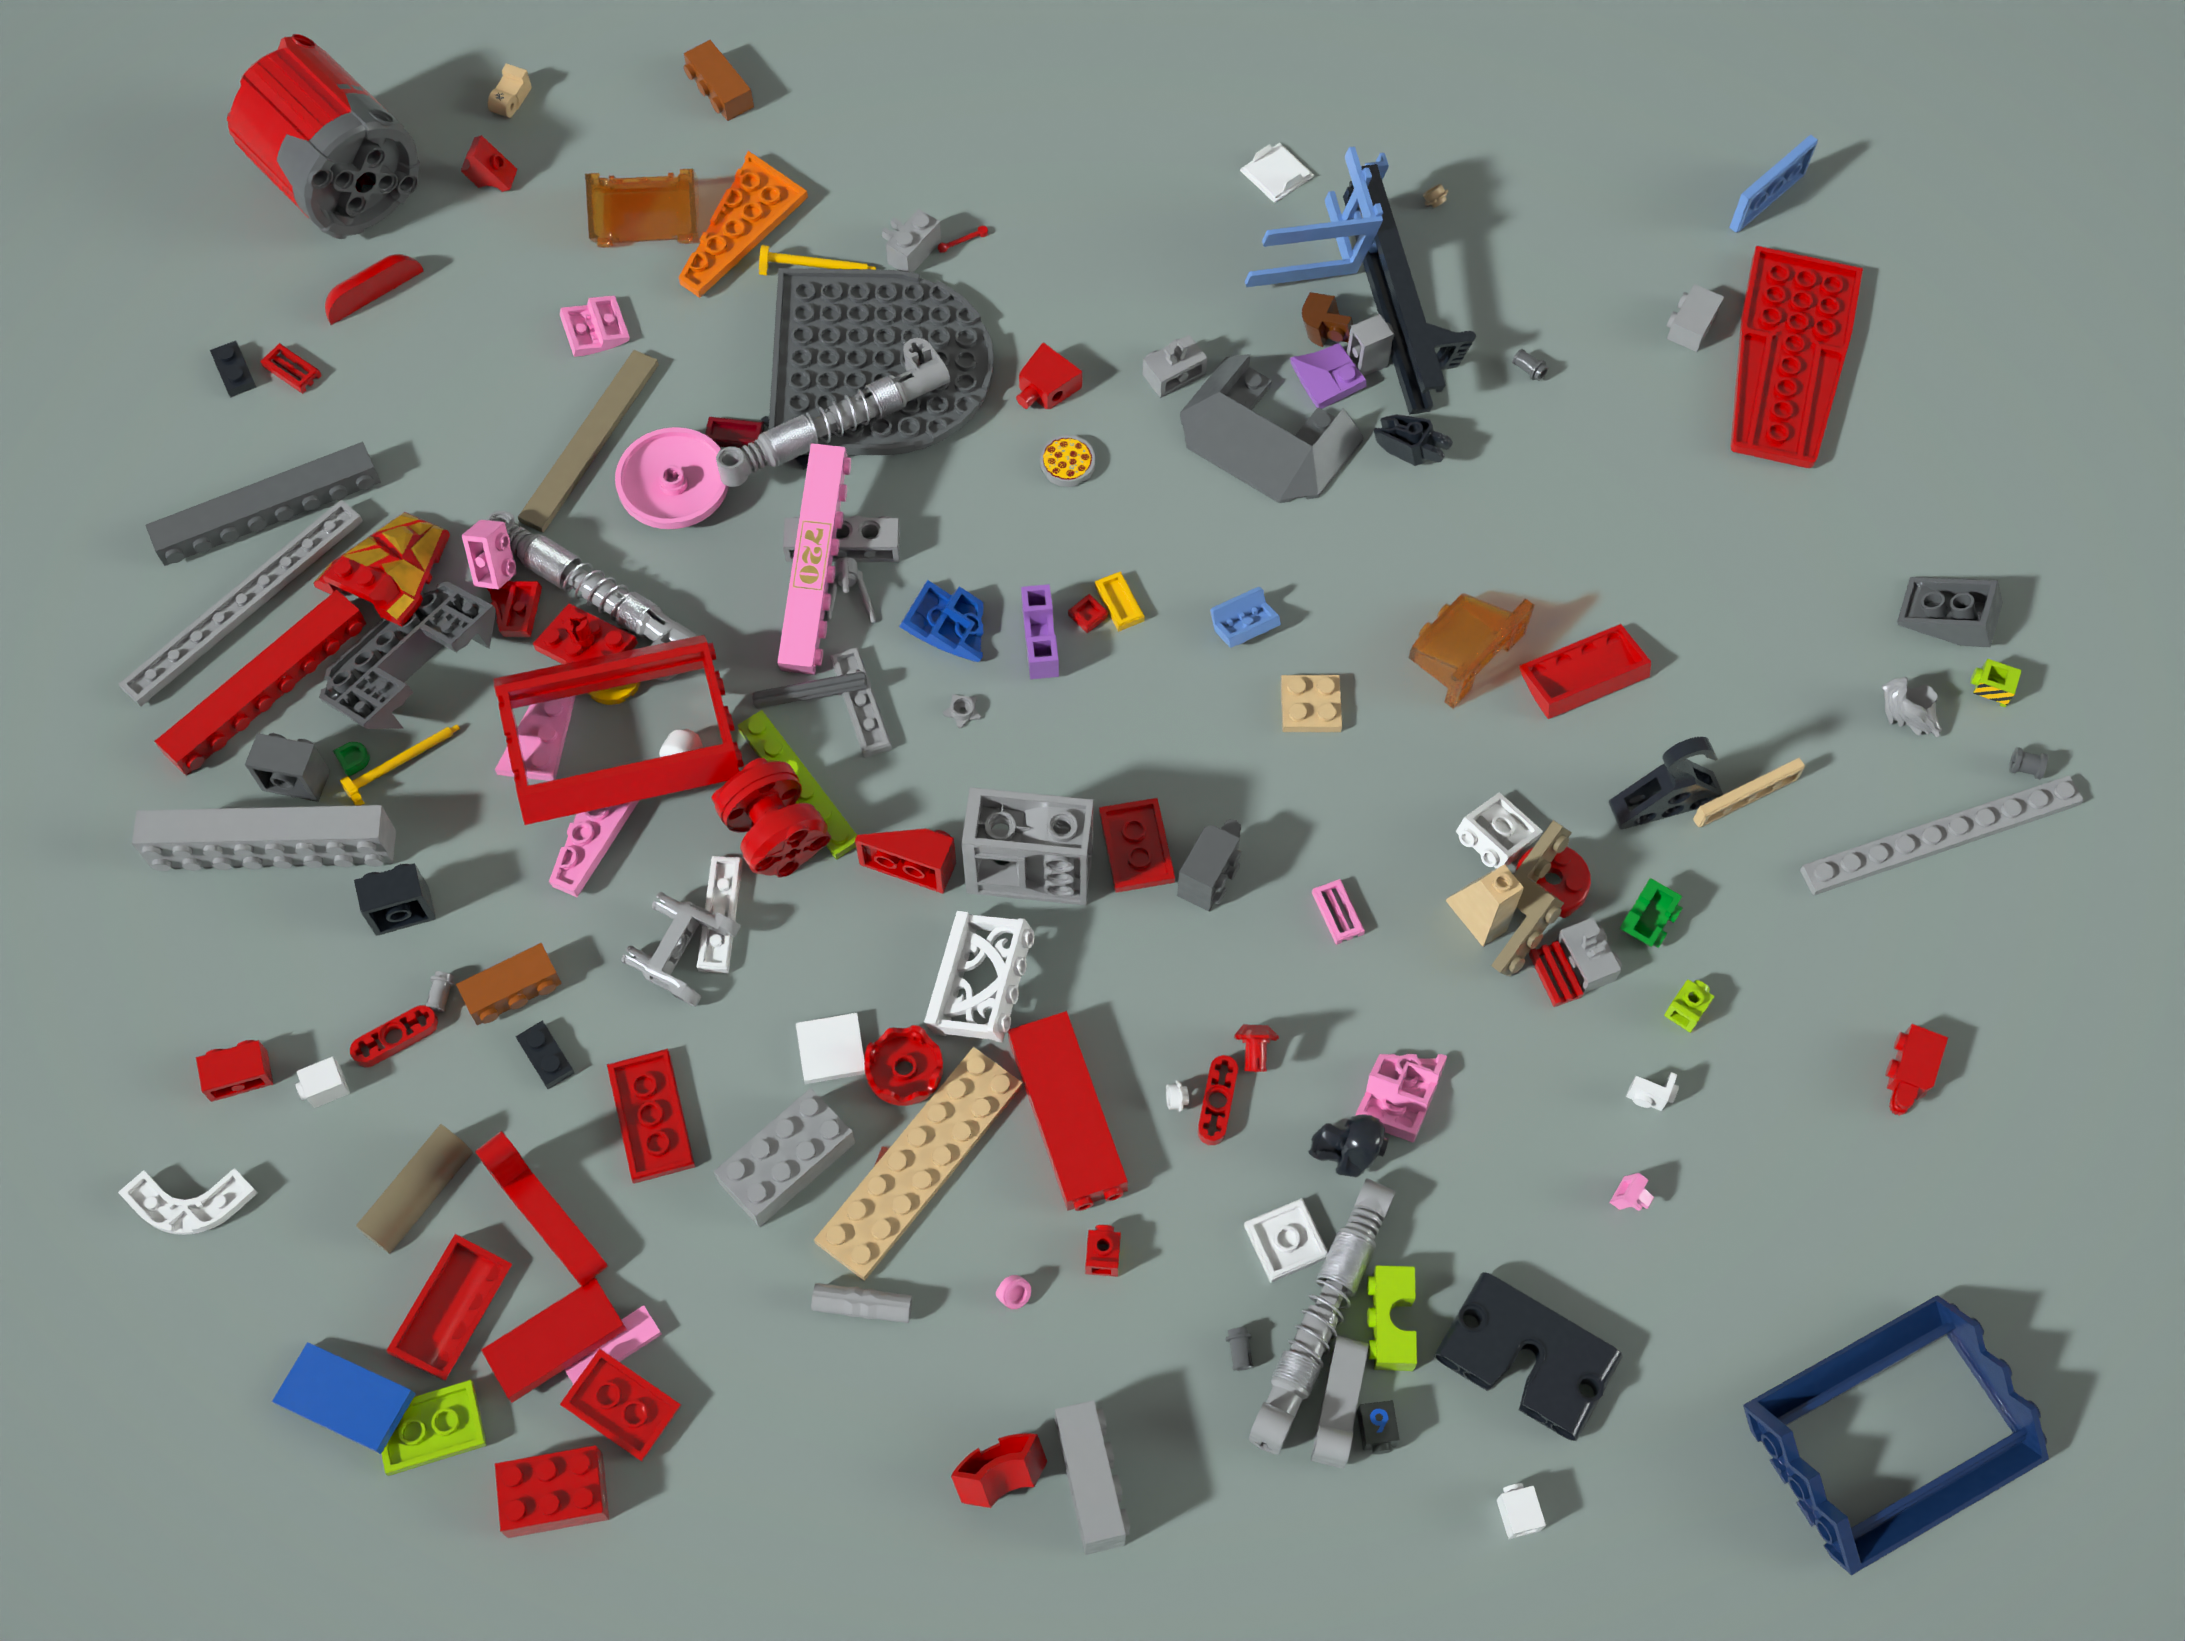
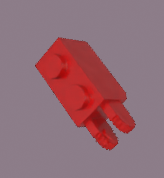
M1911 1024L1905 1033L1899 1032L1894 1044V1049L1898 1050L1896 1059H1891L1885 1076L1890 1077L1887 1089L1893 1091L1890 1098L1891 1102L1889 1103L1892 1113L1899 1116L1904 1115L1913 1106L1915 1099L1918 1100L1925 1097L1927 1092L1934 1087L1948 1037Z

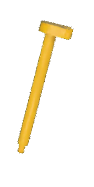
M761 245L759 275L767 276L768 262L827 269L876 270V267L868 266L866 263L769 252V246Z
M457 724L451 728L446 727L351 781L346 776L339 781L354 805L361 806L365 803L359 794V788L448 739L460 728Z

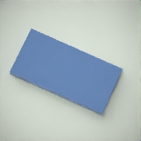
M1809 135L1741 194L1729 227L1736 233L1741 231L1805 175L1818 143L1815 137Z

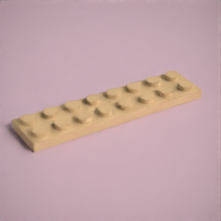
M973 1047L815 1237V1244L865 1281L1021 1090L1023 1082Z

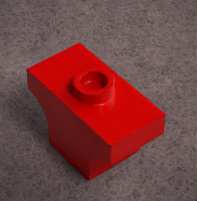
M482 135L474 137L461 168V172L478 188L492 186L502 192L511 189L518 170Z

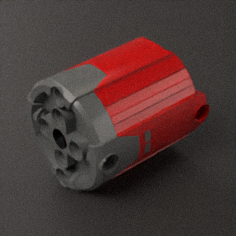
M293 34L292 37L282 38L278 50L270 52L257 60L242 75L240 80L241 87L235 96L231 112L227 115L230 135L245 155L322 232L337 239H346L347 236L361 234L364 232V229L385 219L399 204H404L408 196L416 190L419 182L417 176L420 161L418 160L415 142L410 134L342 66L308 37ZM356 181L359 183L361 190L355 186Z

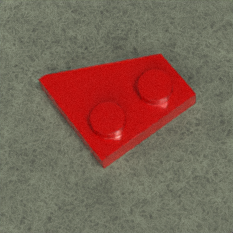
M507 581L500 589L487 588L491 595V604L496 609V621L503 637H531L542 591L540 583L538 581Z

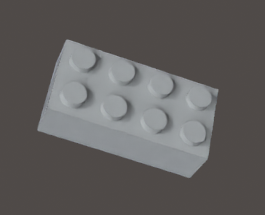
M810 1088L713 1172L718 1183L760 1228L855 1144L853 1131Z
M1094 1400L1055 1409L1056 1429L1085 1555L1125 1546V1536L1130 1535V1523L1126 1508L1120 1510L1118 1502L1122 1501V1489L1119 1476H1112L1110 1470L1114 1468L1113 1462L1115 1460L1111 1442L1104 1443L1103 1440L1107 1429L1103 1409L1096 1410Z

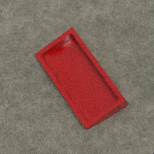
M1619 624L1520 665L1519 669L1538 706L1547 719H1551L1650 677L1651 660L1622 624Z
M454 1234L388 1346L387 1353L419 1370L446 1381L509 1272L512 1263Z

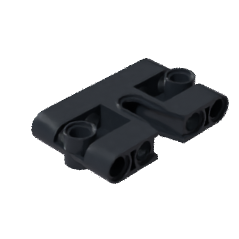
M1482 1272L1435 1352L1434 1357L1446 1367L1488 1391L1507 1372L1521 1350H1531L1536 1356V1362L1526 1379L1519 1411L1560 1436L1571 1441H1577L1621 1361L1622 1353L1614 1346L1492 1274ZM1463 1316H1474L1479 1326L1475 1328L1468 1327L1463 1321ZM1587 1384L1592 1387L1594 1397L1588 1398L1581 1394L1579 1385Z

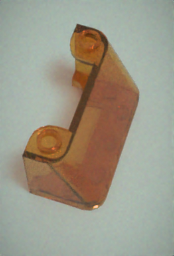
M680 169L678 177L674 173H668V176L616 178L613 175L609 176V181L608 178H600L599 173L585 174L589 239L597 243V247H613V243L677 240V243L689 244L694 242V238L699 237V185L694 169Z

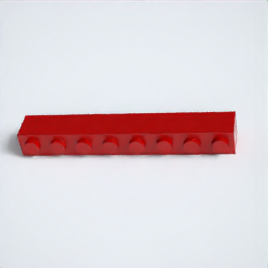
M335 590L154 742L162 753L186 776L193 770L198 769L215 751L222 749L239 731L245 730L253 719L270 709L278 698L284 693L290 692L297 682L307 674L314 672L322 661L328 656L335 654L341 645L351 637L359 634L367 624L360 610L343 594Z

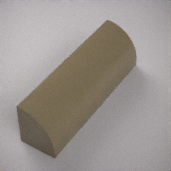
M440 1124L357 1223L356 1227L365 1237L390 1254L473 1154L472 1150L454 1133Z

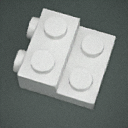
M1499 792L1465 816L1456 833L1459 835V839L1464 846H1472L1481 855L1482 862L1486 866L1498 868L1504 864L1507 867L1515 861L1524 849L1539 839L1543 831Z

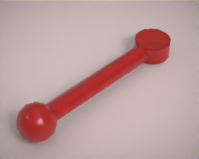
M982 225L978 227L977 231L948 243L942 242L938 244V251L945 253L948 248L977 236L986 237L988 235V228Z

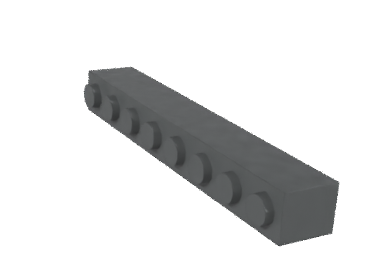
M360 442L151 522L145 526L155 552L164 566L178 563L184 558L197 553L206 552L223 543L235 541L237 538L249 533L261 531L265 527L280 521L289 520L303 512L315 510L329 502L341 500L347 495L360 490L369 489L373 485L381 483L364 443Z

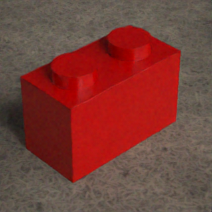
M245 1040L238 1043L235 1047L213 1049L206 1052L203 1056L196 1057L201 1091L211 1102L274 1085L268 1051L259 1040Z

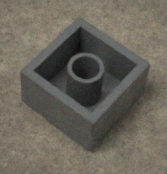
M257 733L245 766L262 791L319 802L330 773V769L314 743L306 739H298L297 741L286 739L276 733H270L269 735Z

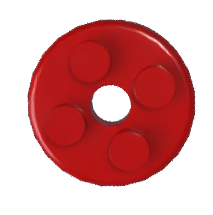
M1567 846L1561 853L1555 855L1550 862L1551 868L1548 873L1557 874L1561 882L1555 885L1550 884L1546 881L1545 876L1539 878L1536 882L1564 902L1560 908L1561 918L1570 916L1583 906L1591 886V874L1588 865L1575 850ZM1533 848L1529 849L1525 854L1522 855L1521 859L1519 860L1516 866L1515 872L1518 870L1520 865L1523 863V861Z
M912 1025L908 1028H889L877 1041L870 1042L866 1047L864 1065L867 1082L872 1091L889 1104L897 1106L918 1104L933 1094L941 1082L943 1059L940 1047L920 1026ZM907 1061L913 1065V1069L909 1074L901 1075L896 1072V1066L900 1062Z

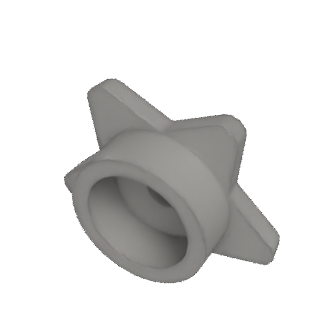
M953 694L951 705L943 711V715L955 719L958 728H962L968 720H979L981 715L975 709L977 697L969 698Z

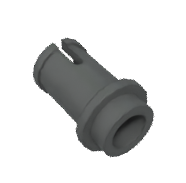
M1520 349L1512 360V364L1517 365L1528 373L1532 380H1542L1549 369L1544 360H1537L1523 349Z
M1246 1327L1228 1330L1226 1342H1230L1233 1371L1254 1368L1249 1339L1252 1336L1251 1333H1248Z

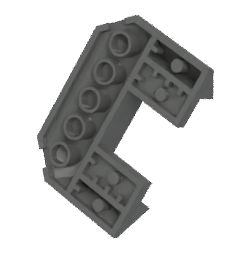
M1251 354L1226 357L1180 412L1187 449L1278 503L1290 502L1291 499L1306 497V499L1318 498L1362 443L1363 435L1344 408L1334 417L1318 407L1294 436L1252 411L1270 389L1272 380L1249 367Z
M448 581L437 584L436 590L426 593L422 590L421 596L423 600L420 607L403 627L382 618L326 669L325 679L327 680L326 688L321 689L319 698L322 702L366 729H404L392 714L413 693L404 682L444 646L457 653L460 649L466 647L472 639L490 649L496 613L495 607Z

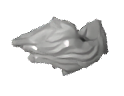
M1907 677L1895 678L1882 685L1885 697V713L1889 724H1892L1895 720L1898 721L1899 727L1903 726L1904 723L1908 725L1916 735H1921L1923 731L1926 734L1933 733L1936 738L1940 736L1942 727L1939 725L1936 714L1938 695L1932 687L1925 684L1916 688H1909L1907 686Z

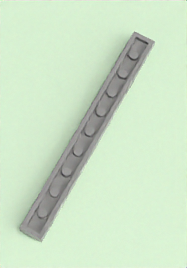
M341 499L118 685L140 707L360 525L363 522L361 516Z
M2070 775L1804 864L1800 871L1814 896L2077 807L2084 800Z

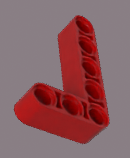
M502 1131L474 1151L493 1179L582 1287L608 1267L601 1255L527 1167L518 1151Z

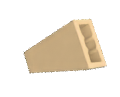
M1504 864L1466 885L1448 897L1446 902L1484 947L1507 932L1524 887Z

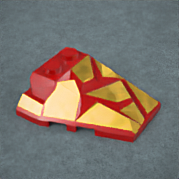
M404 512L332 561L313 584L315 588L332 594L335 590H338L340 593L345 590L373 603L381 618L403 627L420 607L423 600L421 591L424 584H430L432 579L430 570L433 564L439 563L450 533L444 528Z

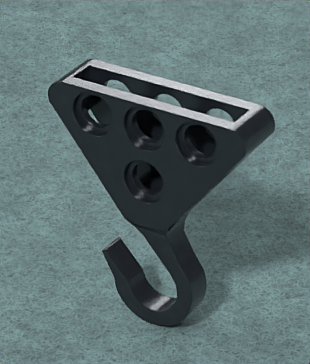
M1694 737L1675 744L1663 754L1664 764L1609 800L1608 803L1619 829H1627L1693 811L1723 795L1714 772L1687 759L1695 755H1705L1712 760H1718L1707 737ZM1640 804L1631 811H1629V806Z

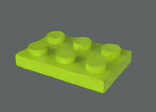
M468 1380L413 1398L381 1453L386 1475L391 1476L487 1446L474 1382Z

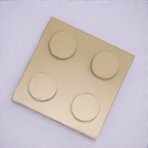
M1281 675L1282 731L1341 732L1340 675Z

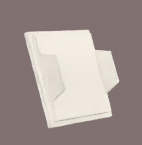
M1281 143L1274 147H1271L1270 144L1255 154L1253 161L1240 169L1274 203L1314 177V174Z

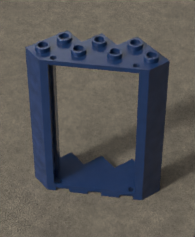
M1938 1295L1743 1405L1750 1431L1757 1442H1763L1764 1447L1773 1457L1769 1461L1784 1484L1789 1482L1792 1491L1800 1499L1796 1502L1811 1527L1816 1525L1818 1532L1827 1542L1823 1546L1830 1557L1850 1575L1857 1573L2049 1460L2046 1448L2047 1438L2042 1431L2039 1419L2041 1418V1413L2036 1404L2031 1400L2027 1401L2015 1392L2011 1380L2012 1370L2005 1360L1998 1359L1987 1351L1983 1340L1984 1330L1980 1322L1973 1317L1970 1318L1960 1311L1955 1304L1947 1302ZM1947 1335L2013 1434L1851 1528L1848 1517L1827 1500L1820 1473L1800 1457L1793 1431L1787 1425Z

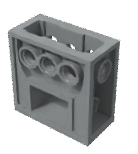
M970 787L962 837L966 893L1086 906L1093 853V799ZM1002 823L1007 825L1009 830L994 829L993 827L996 824ZM994 860H1004L1010 862L1006 865H998L997 863H995Z

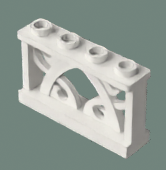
M963 911L956 912L924 1021L934 1035L946 1036L949 1034L1003 1042L1005 1033L1010 1029V1014L1013 1004H1016L1018 1000L1020 978L1026 972L1027 953L1034 943V932L1025 919L1018 918L1016 920L970 915L968 912ZM977 930L992 931L986 940L976 934ZM1003 933L1013 934L1010 948H1004V944L1008 941L1006 938L999 940L995 947L992 946L997 937ZM970 952H974L975 956L972 961H968ZM988 956L994 964L998 977L986 989L974 996L972 987L963 979L964 973L978 967ZM960 989H965L966 1000H964L963 994L958 997ZM992 1008L988 1023L977 1024L974 1021L973 1011L978 1010L979 1014L985 1018L986 1010ZM966 1014L967 1022L951 1021V1017Z

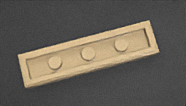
M1797 758L1700 806L1693 818L1698 828L1703 827L1798 780L1804 770V763L1800 758Z

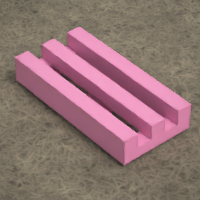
M1341 879L1312 890L1314 899L1336 945L1342 943L1345 939L1347 941L1353 939V936L1358 935L1359 937L1364 935L1365 930ZM1336 888L1353 924V929L1349 928L1332 889ZM1324 892L1340 924V927L1343 931L1342 933H1340L1334 921V918L1327 906V903L1322 895V893Z

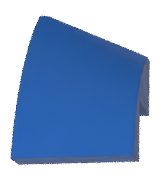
M927 580L899 627L920 640L950 654L975 662H979L983 657V652H981L983 601L960 586L950 595Z

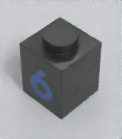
M1393 1400L1360 1404L1357 1415L1363 1451L1372 1450L1373 1454L1392 1452V1447H1396L1400 1441Z

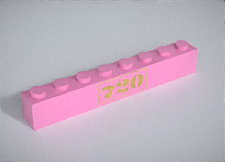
M813 443L810 446L777 662L781 671L815 675L816 666L822 665L823 649H819L820 639H825L827 633V621H823L825 611H829L831 606V594H828L829 583L833 584L835 579V566H832L833 556H838L839 539H836L837 529H842L843 512H840L841 501L846 502L847 485L844 484L845 475H850L851 458L847 456L845 447Z

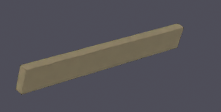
M636 350L632 351L519 514L518 519L520 523L542 533L545 532L659 366L657 359Z

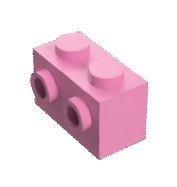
M479 520L462 534L475 587L500 589L517 573L505 522Z

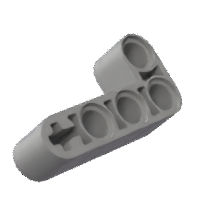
M1338 1335L1335 1339L1311 1461L1344 1469L1347 1463L1353 1437L1352 1428L1369 1347L1367 1342Z

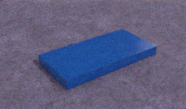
M307 1342L272 1402L381 1454L416 1393Z

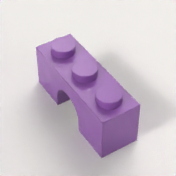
M1050 584L1021 587L1030 680L1059 677V659L1056 635L1054 634Z

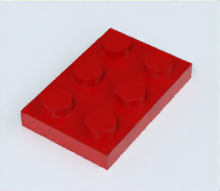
M1158 797L1099 807V816L1115 893L1175 883V875Z
M600 1348L560 1403L562 1407L641 1462H643L682 1406Z

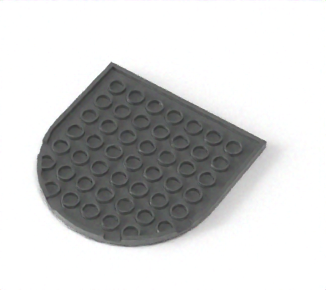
M778 268L769 430L798 416H806V412L810 414L812 419L821 415L819 407H822L824 412L827 413L826 408L832 406V401L838 403L845 400V395L851 397L858 394V389L865 391V386L876 380L878 381L889 375L897 376L906 372L903 353L904 344L913 338H923L931 344L943 360L950 375V382L908 401L904 408L884 418H871L868 425L858 424L855 431L845 430L842 437H838L831 432L829 443L823 442L818 438V444L845 447L847 455H897L935 445L950 437L968 423L979 410L987 396L993 376V347L989 332H987L979 313L962 295L939 281L933 283L922 279L920 274L898 270ZM824 435L822 438L827 441L829 435Z

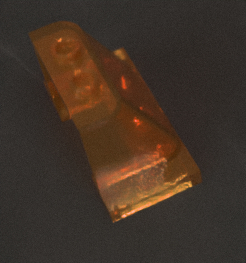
M1462 593L1451 605L1447 603L1440 609L1437 619L1432 624L1428 622L1419 632L1418 639L1410 650L1409 659L1448 688L1444 702L1454 709L1472 690L1476 675L1502 648L1508 652L1526 634L1535 605L1525 598L1511 612Z

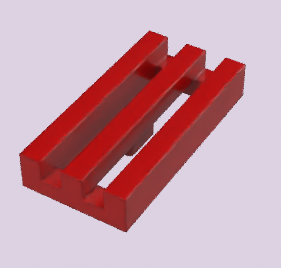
M280 343L260 361L265 369L302 394L306 391L305 387L307 385L311 387L314 384V378L319 379L322 376L316 367ZM279 353L282 354L287 359H289L290 361H292L293 363L307 371L308 374H303L293 365L284 361L277 355ZM271 360L279 366H281L282 368H284L285 370H287L288 372H290L291 374H293L294 376H296L298 379H300V381H298L296 378H294L293 376H291L290 374L276 366L274 363L271 362Z
M1558 940L1552 942L1551 945L1545 944L1537 950L1534 948L1529 951L1533 965L1554 1007L1582 998L1584 993ZM1551 952L1554 953L1557 962L1571 988L1572 993H1570ZM1544 955L1563 997L1559 998L1540 956Z

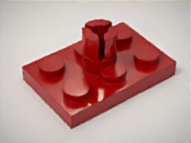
M570 603L533 642L536 651L561 664L632 650L638 644L635 636Z

